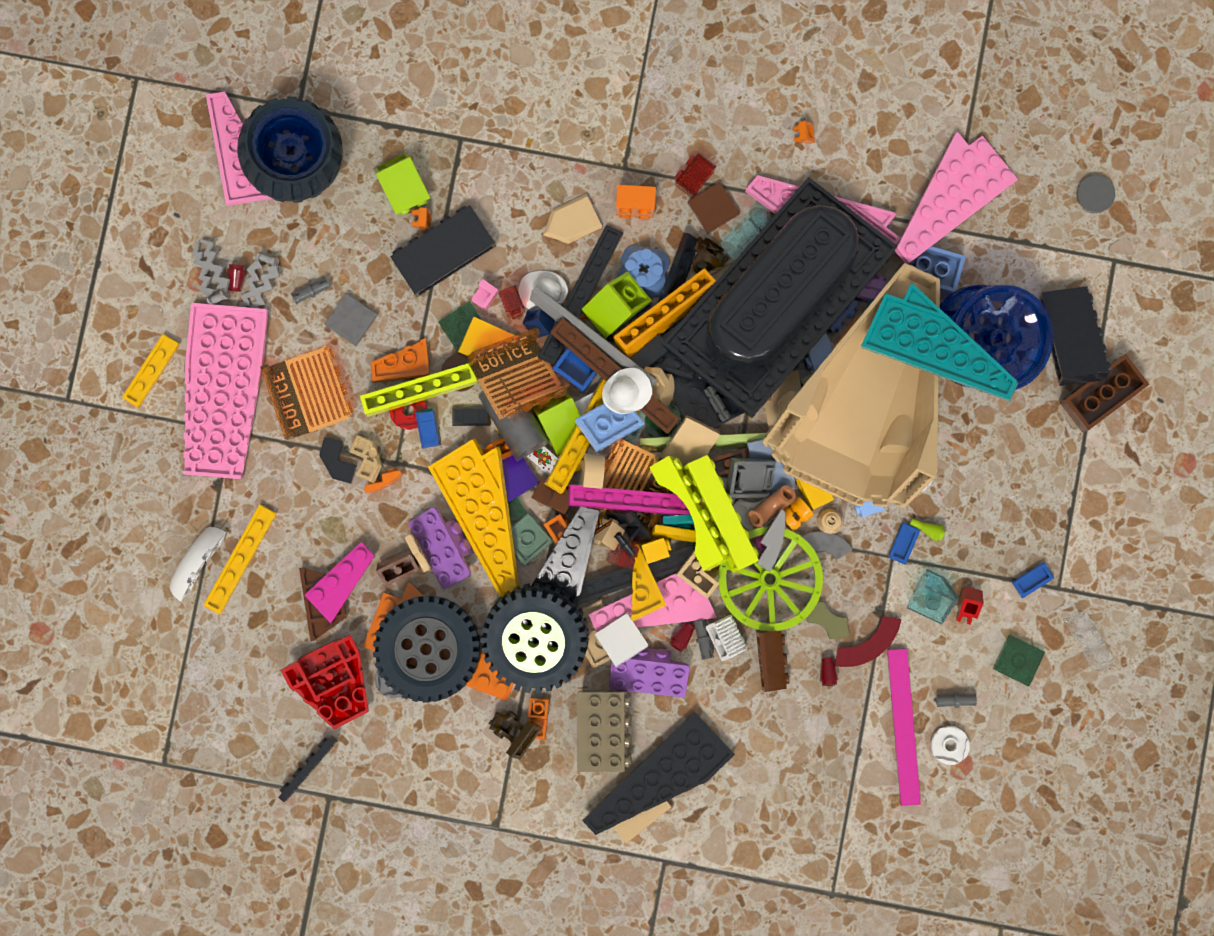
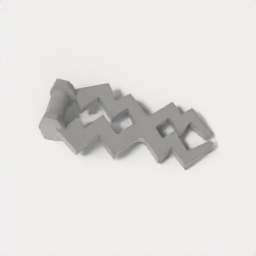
M200 239L201 243L207 245L205 252H199L200 243H196L192 256L196 257L193 263L202 266L198 279L202 280L203 283L199 289L207 296V303L216 305L218 304L217 302L231 297L228 291L230 279L221 277L224 267L213 264L217 252H211L214 243ZM203 255L208 256L206 261H201ZM209 270L215 271L213 278L206 276ZM210 281L219 283L217 288L222 289L220 293L212 296L215 290L208 288Z
M263 252L257 253L256 261L246 269L252 276L246 279L250 292L240 295L243 302L238 303L240 307L253 305L254 308L260 309L259 306L266 305L262 298V293L274 289L270 279L280 277L277 268L280 261L278 257H272ZM264 261L271 264L272 267L266 268L269 272L268 274L260 276L264 285L257 288L253 282L259 281L260 278L255 270L264 268L260 263ZM255 297L256 301L250 303L248 298Z

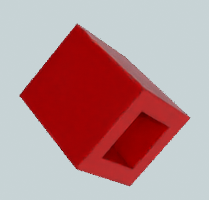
M963 587L958 600L959 612L956 616V621L960 622L962 617H967V624L971 625L972 618L978 619L984 604L982 590Z

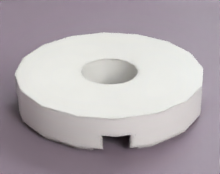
M944 726L933 734L930 741V749L938 761L946 765H955L967 757L970 750V742L961 729L955 726ZM948 740H953L955 743V747L951 751L945 748V743Z

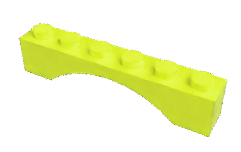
M667 456L650 466L649 468L657 483L675 493L690 511L696 531L694 554L703 571H709L729 560L727 556L728 550L717 538L719 537L718 531L708 521L710 519L709 514L699 504L701 502L700 497L690 487L692 485L691 480L681 470L683 466L680 460L674 456Z

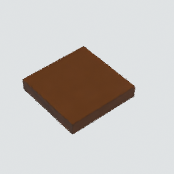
M720 182L687 202L707 234L740 215Z

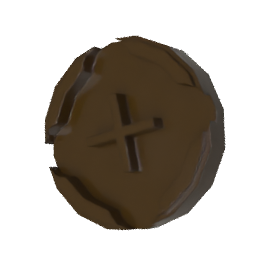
M702 237L695 241L694 249L698 254L693 260L692 268L696 273L704 269L697 265L698 261L706 262L707 267L705 269L708 272L713 265L723 267L728 262V254L724 255V249L715 241L709 238L703 240Z

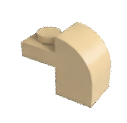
M645 367L644 370L657 380L652 389V395L668 408L674 394L672 374L664 373L659 367Z
M584 453V459H581L580 464L582 468L581 485L583 487L603 489L604 455Z

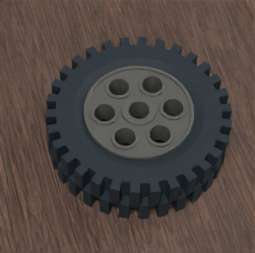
M437 596L414 597L393 607V610L385 615V619L381 620L380 628L375 633L376 641H373V647H375L373 658H376L375 667L380 671L379 676L384 678L387 687L390 686L394 693H399L403 698L412 699L414 702H437L456 694L472 679L473 674L478 668V662H480L481 639L477 632L476 624L474 625L471 616L455 602ZM420 624L427 628V632L423 636L417 633V627ZM439 629L443 630L446 634L443 641L436 638V632ZM406 638L411 639L413 642V646L409 650L403 646V641ZM425 643L429 644L432 648L429 655L422 652V646ZM444 648L448 649L451 653L448 660L443 659L440 655ZM411 657L415 658L418 662L417 667L414 669L408 666V660ZM430 662L434 663L437 667L436 672L433 674L427 671V665Z

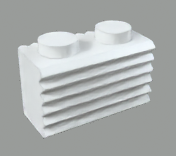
M732 615L723 617L705 626L721 661L730 659L747 650L745 640L740 636L741 633H739L737 623L732 618Z

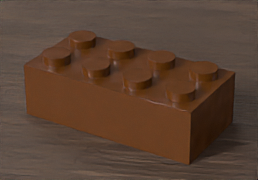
M1126 354L1110 364L1111 372L1106 380L1084 383L1059 402L1082 433L1089 431L1150 385Z

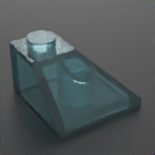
M926 569L914 590L907 609L942 625L959 600V597L945 577Z

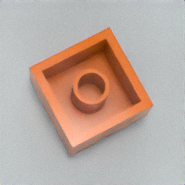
M617 185L616 216H619L621 219L638 217L639 220L654 218L656 187Z

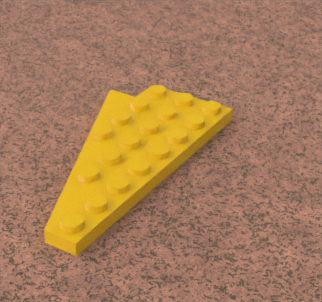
M475 438L433 463L428 468L499 597H503L505 592L508 590L512 592L514 587L519 586L501 450L499 447H496L484 454Z

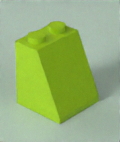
M407 152L373 168L396 215L399 213L404 215L411 211V207L416 205L420 207L430 199Z
M627 271L605 285L582 308V311L606 339L623 327L652 300Z
M563 390L564 394L549 399V402L544 401L531 407L557 455L561 454L577 425L575 423L576 418L581 416L572 397L566 390ZM544 403H546V404L544 405V406H545L544 408H542L541 410H538V409H537L538 407H540L541 405H543Z

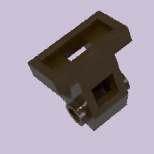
M508 710V712H496L493 719L488 723L491 725L489 729L494 730L493 733L499 738H507L511 742V746L506 753L510 757L520 760L542 730V727L531 721H528L524 726L517 720L518 716L511 710ZM514 725L520 730L516 738L509 733Z

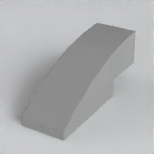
M782 509L778 512L759 542L765 546V549L756 564L768 572L771 571L777 560L784 538L785 511Z

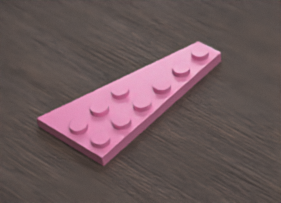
M226 93L206 94L226 206L273 199L256 190L247 180L241 169L237 144L243 123ZM258 153V154H259V157H260V160L265 164V162H264V160L262 159L260 153Z
M674 574L657 582V586L667 606L633 623L636 627L713 619L717 618L709 599L705 598ZM632 594L588 615L596 632H599L626 613L631 618Z

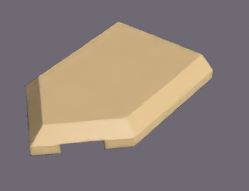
M584 194L553 209L543 236L570 244L601 229L602 225L588 196Z

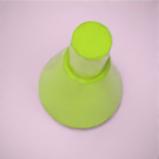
M914 518L910 523L911 526L920 529L936 543L938 540L942 541L946 530L943 529L944 525L924 523Z

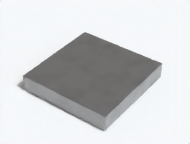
M345 294L324 325L357 346L378 315L348 294Z

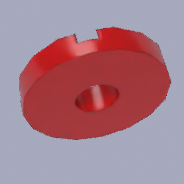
M423 400L389 410L390 417L396 426L405 430H413L418 428L415 411L428 408ZM406 406L414 408V413L411 416L404 415L403 411Z

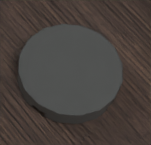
M1093 175L1084 179L1076 192L1078 203L1086 212L1093 214L1107 210L1113 204L1116 196L1112 182L1100 175Z

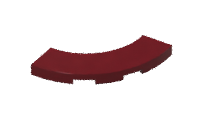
M881 616L879 626L867 641L853 647H837L834 665L837 667L859 666L880 656L895 639L902 619Z

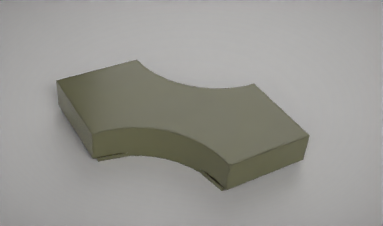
M825 601L818 602L814 610L807 617V622L822 626L826 630L829 639L849 637L847 618L833 615L827 609Z

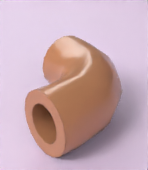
M789 486L779 488L749 511L747 515L749 523L756 528L762 527L776 516L781 509L784 510L795 501L796 495L794 490Z

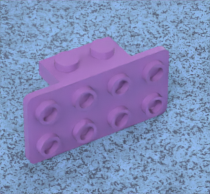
M433 507L409 522V527L413 535L416 536L442 589H447L471 575V570L464 557L472 554L473 550L456 519L445 523L438 508Z
M645 648L618 667H615L612 662L609 688L683 698L686 695L689 665L671 662V651Z

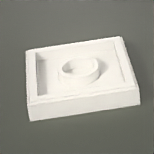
M627 613L595 634L615 667H618L649 646Z

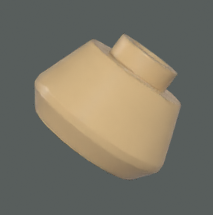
M826 509L818 515L817 526L821 532L836 534L843 526V518L837 510Z

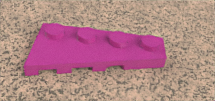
M361 542L305 594V597L332 623L356 587V584L375 558V555Z

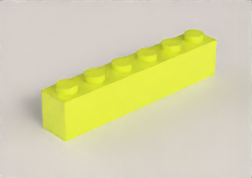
M465 364L361 395L360 399L365 415L369 417L479 383L469 364Z
M708 455L685 465L682 469L691 480L693 491L700 497L701 502L699 504L709 514L710 519L708 521L711 526L716 528L719 534L717 538L728 550L727 556L729 560L727 561L732 572L735 573L759 561L758 552L751 545L749 534L740 523L741 517L734 510L732 499L723 488V480L717 475L713 460L709 459Z

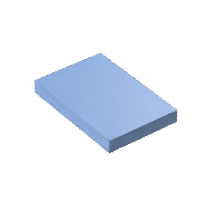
M604 403L575 420V423L596 452L629 435L645 424L636 411L628 414H618L611 411Z

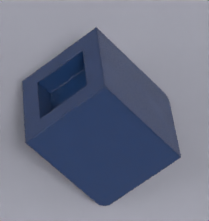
M536 307L527 310L522 324L537 339L549 335L555 321L541 308Z

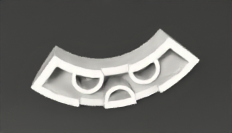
M216 527L206 528L182 558L170 581V591L179 601H182L192 591L201 573L199 571L205 561L208 562L222 545L226 535L225 531Z

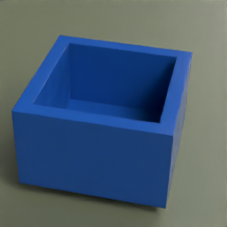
M568 348L553 367V372L583 394L598 375Z

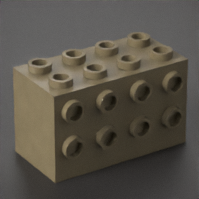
M581 690L577 692V772H625L632 764V755L628 754V747L632 743V736L628 734V728L632 722L631 714H628V708L631 707V695H628V690Z

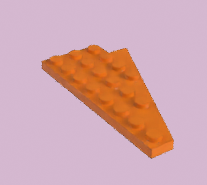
M407 583L402 599L383 593L364 642V648L375 651L373 641H376V630H379L381 620L385 619V615L392 611L393 607L405 600L424 596L412 583ZM420 624L417 627V633L421 636L426 634L427 628ZM439 629L436 632V638L443 641L446 634L443 630ZM409 638L403 641L405 649L409 650L413 646V642ZM425 643L422 646V652L429 655L432 648L429 644ZM444 648L440 655L443 659L448 660L451 653L448 649ZM480 651L481 657L477 665L478 668L466 686L508 701L514 683L511 682L510 686L504 684L506 678L503 677L501 680L496 678L497 670L491 672L489 669L491 662L486 663L484 660L486 655ZM411 657L408 660V664L417 667L418 662L415 658ZM431 662L428 663L427 671L435 673L437 670L436 665Z

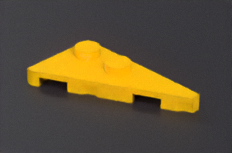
M638 544L634 547L636 554L633 556L631 614L633 622L667 606Z

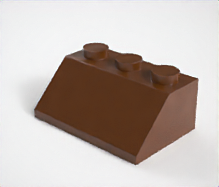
M781 631L756 632L762 690L764 692L787 689L786 684L790 683L788 672L785 673L784 665H787V654L783 653L782 647L785 645V635L781 634Z

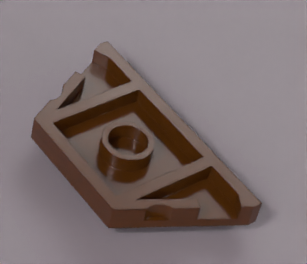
M299 568L310 641H315L347 618L346 607L344 604L334 621L330 623L305 597V594L326 574L306 568Z

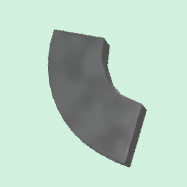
M819 531L801 536L812 546L815 552L824 551L831 554L835 560L853 550L844 539L835 534Z

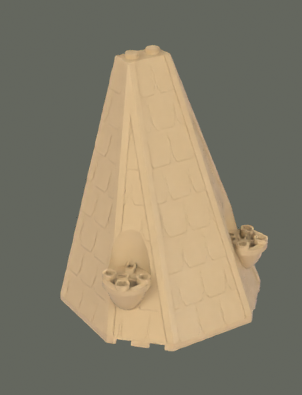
M906 263L891 278L798 393L788 391L786 395L779 398L777 403L779 418L763 439V444L766 447L770 446L772 448L771 454L775 460L784 464L783 470L786 474L856 506H863L864 502H873V506L887 507L888 503H898V507H906L937 474L938 376L861 347L885 293L904 299L912 283L940 308V279Z

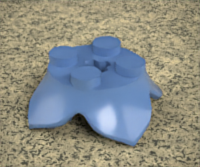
M638 245L628 247L622 255L623 266L619 271L618 277L628 271L649 297L660 296L666 281L665 273L669 268L668 256L658 249H646ZM640 266H644V267L647 266V267H648V269H647V272H648V273H646V274H645L644 272H641V273H640V272H639Z

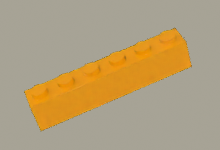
M705 268L616 334L614 336L616 347L628 358L632 357L655 336L661 335L686 316L715 284L716 280Z

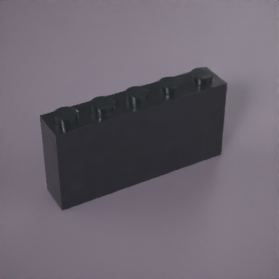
M471 205L459 208L454 216L445 217L437 227L434 228L432 226L428 228L423 236L419 238L414 237L408 242L409 245L404 248L399 247L392 252L393 255L390 256L416 297H419L496 247L494 240Z
M1088 286L1042 292L1039 299L1059 386L1106 380L1111 372L1110 362L1106 360L1105 356L1106 346L1101 341L1102 331L1097 325V312L1093 310L1092 306L1093 296L1092 293H1089Z

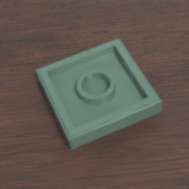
M529 512L511 527L515 556L525 567L554 542Z

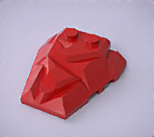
M351 634L335 639L299 657L296 661L280 670L289 688L293 692L298 693L303 698V701L315 709L316 713L334 730L369 712L360 651Z

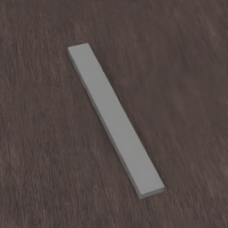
M535 287L532 290L530 301L557 322H560L562 318L565 319L621 369L637 368L643 371L649 378L652 389L654 388L657 381L654 377L540 288Z

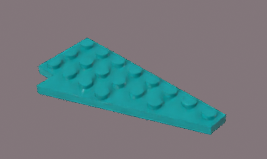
M912 283L904 299L885 293L861 344L863 349L1009 402L1018 385L1014 377Z

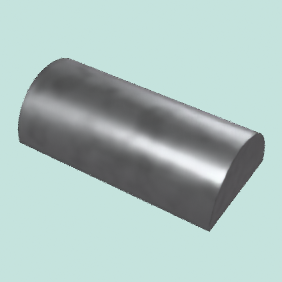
M512 377L505 380L499 379L500 382L487 386L486 389L502 384V387L488 392L489 395L505 389V392L491 398L495 399L508 394L509 396L495 401L494 404L511 399L510 402L497 406V409L513 403L514 406L500 411V413L505 414L517 409V413L499 420L483 390L478 397L518 462L547 445L550 441L531 409L527 408L520 411L519 408L527 405V402L516 404L517 401L524 399V397L513 399V397L520 395L521 392L510 394V392L518 389V387L510 390L507 389V387L515 385V382L507 385L504 384L512 380Z

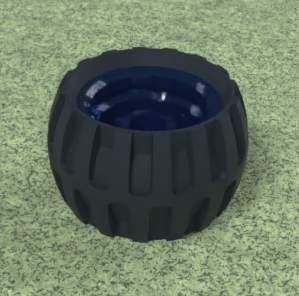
M287 96V99H270L267 104L259 105L251 112V115L244 121L241 127L237 153L245 177L256 190L279 202L292 201L300 203L303 200L319 196L333 183L341 167L343 146L339 130L325 110L320 109L309 100L303 101L297 99V97ZM287 129L290 133L283 134V131ZM306 135L309 139L308 141H303L301 137ZM271 141L275 143L273 148L268 146ZM290 150L292 152L294 150V155H288L287 151ZM307 156H313L311 160H307L305 158ZM280 162L278 166H273L272 163ZM293 165L298 168L296 173L291 171Z

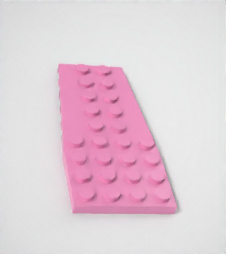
M191 303L185 359L184 474L242 479L263 370L268 309Z

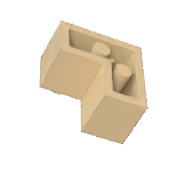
M694 550L676 575L708 599L719 583L703 571L694 554Z

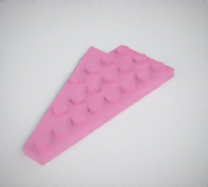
M958 132L952 137L895 248V252L904 263L909 264L1018 180L983 136L970 145L966 143Z

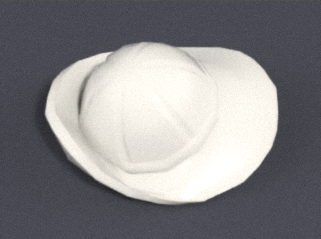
M541 270L525 275L518 289L522 304L529 310L538 307L530 301L531 292L535 287L540 288L560 305L563 304L568 294L566 282L560 275Z
M622 369L611 376L605 383L602 392L603 402L615 413H632L642 409L649 402L652 395V387L649 378L640 369Z

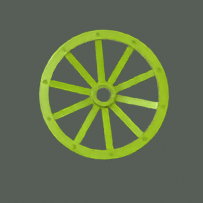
M760 527L748 531L750 539L764 535L769 527ZM788 529L784 530V537L792 541L770 572L757 565L756 562L754 565L760 573L747 569H741L736 572L757 578V581L728 592L726 573L727 570H732L728 561L721 563L719 566L718 586L726 608L737 620L753 629L761 631L789 629L810 615L821 596L823 572L820 560L815 550L804 538ZM796 544L805 551L810 559L806 563L778 572ZM813 566L814 588L781 579ZM768 573L772 574L775 578L771 585L767 584L764 580ZM779 585L812 593L810 600L801 612ZM761 586L745 613H741L730 597ZM766 590L769 624L757 622L749 618ZM773 590L777 592L796 616L784 622L776 623Z

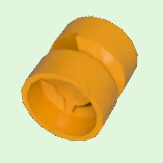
M799 496L790 504V507L784 509L785 525L793 532L801 526L802 521L807 522L814 516L811 509Z

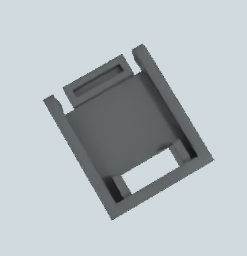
M731 458L726 494H729L731 498L769 497L770 492L766 490L772 489L775 468L770 465H775L776 460L773 458ZM737 471H738V472H739L738 483H737V485H735L736 475H737Z

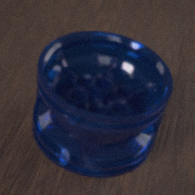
M970 285L954 291L940 303V309L966 334L970 336L973 333V340L1017 380L1016 390L1031 383L1046 366L1053 346V327L1046 308L1029 291L1012 285ZM994 301L1003 305L996 311L991 302ZM972 313L970 317L971 325L963 326L967 317ZM981 316L984 317V323L982 325L980 324ZM999 317L1002 318L1001 325L998 324ZM1008 334L1010 335L1009 342L1006 341V337ZM998 350L1000 351L999 359H997L996 353ZM954 382L955 384H958V385H960V386L968 387V386L959 384V383H957V382Z

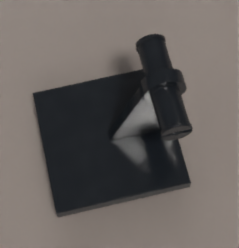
M632 510L607 511L605 513L608 519L612 518L620 523L619 526L625 530L623 535L621 532H617L614 538L619 542L621 550H625L629 557L636 554V551L631 547L632 541H651L653 539L648 529L643 526L637 514Z

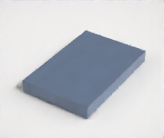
M764 438L747 441L750 458L775 459L771 454L772 448L770 446L766 447L763 444ZM776 461L775 465H770L775 468L772 489L766 491L773 494L782 486L796 489L794 477L784 472V464L782 462Z

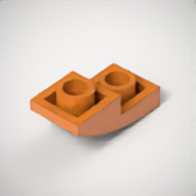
M397 468L387 469L386 473L381 474L383 482H380V479H376L375 483L368 481L369 485H364L365 493L371 494L389 487L403 476V472L401 470L397 471Z
M530 698L528 721L537 723L542 727V730L535 739L545 740L549 700Z

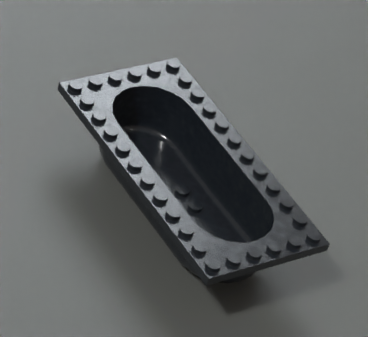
M808 177L663 341L662 346L749 417L753 418L895 253L897 245Z

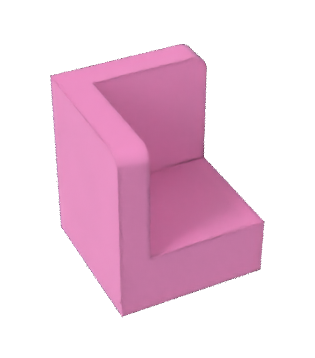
M482 279L478 285L479 289L471 300L487 311L498 296L499 290Z

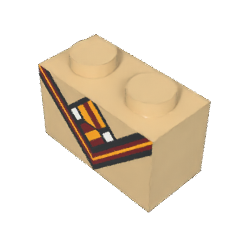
M599 516L592 545L615 551L619 542L614 538V535L617 532H621L623 535L625 530L619 526L620 523L612 518L607 520Z

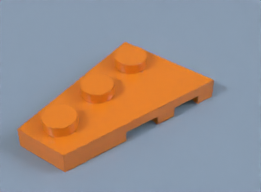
M426 338L412 346L404 347L401 351L394 354L391 353L371 362L373 383L420 378L430 375Z

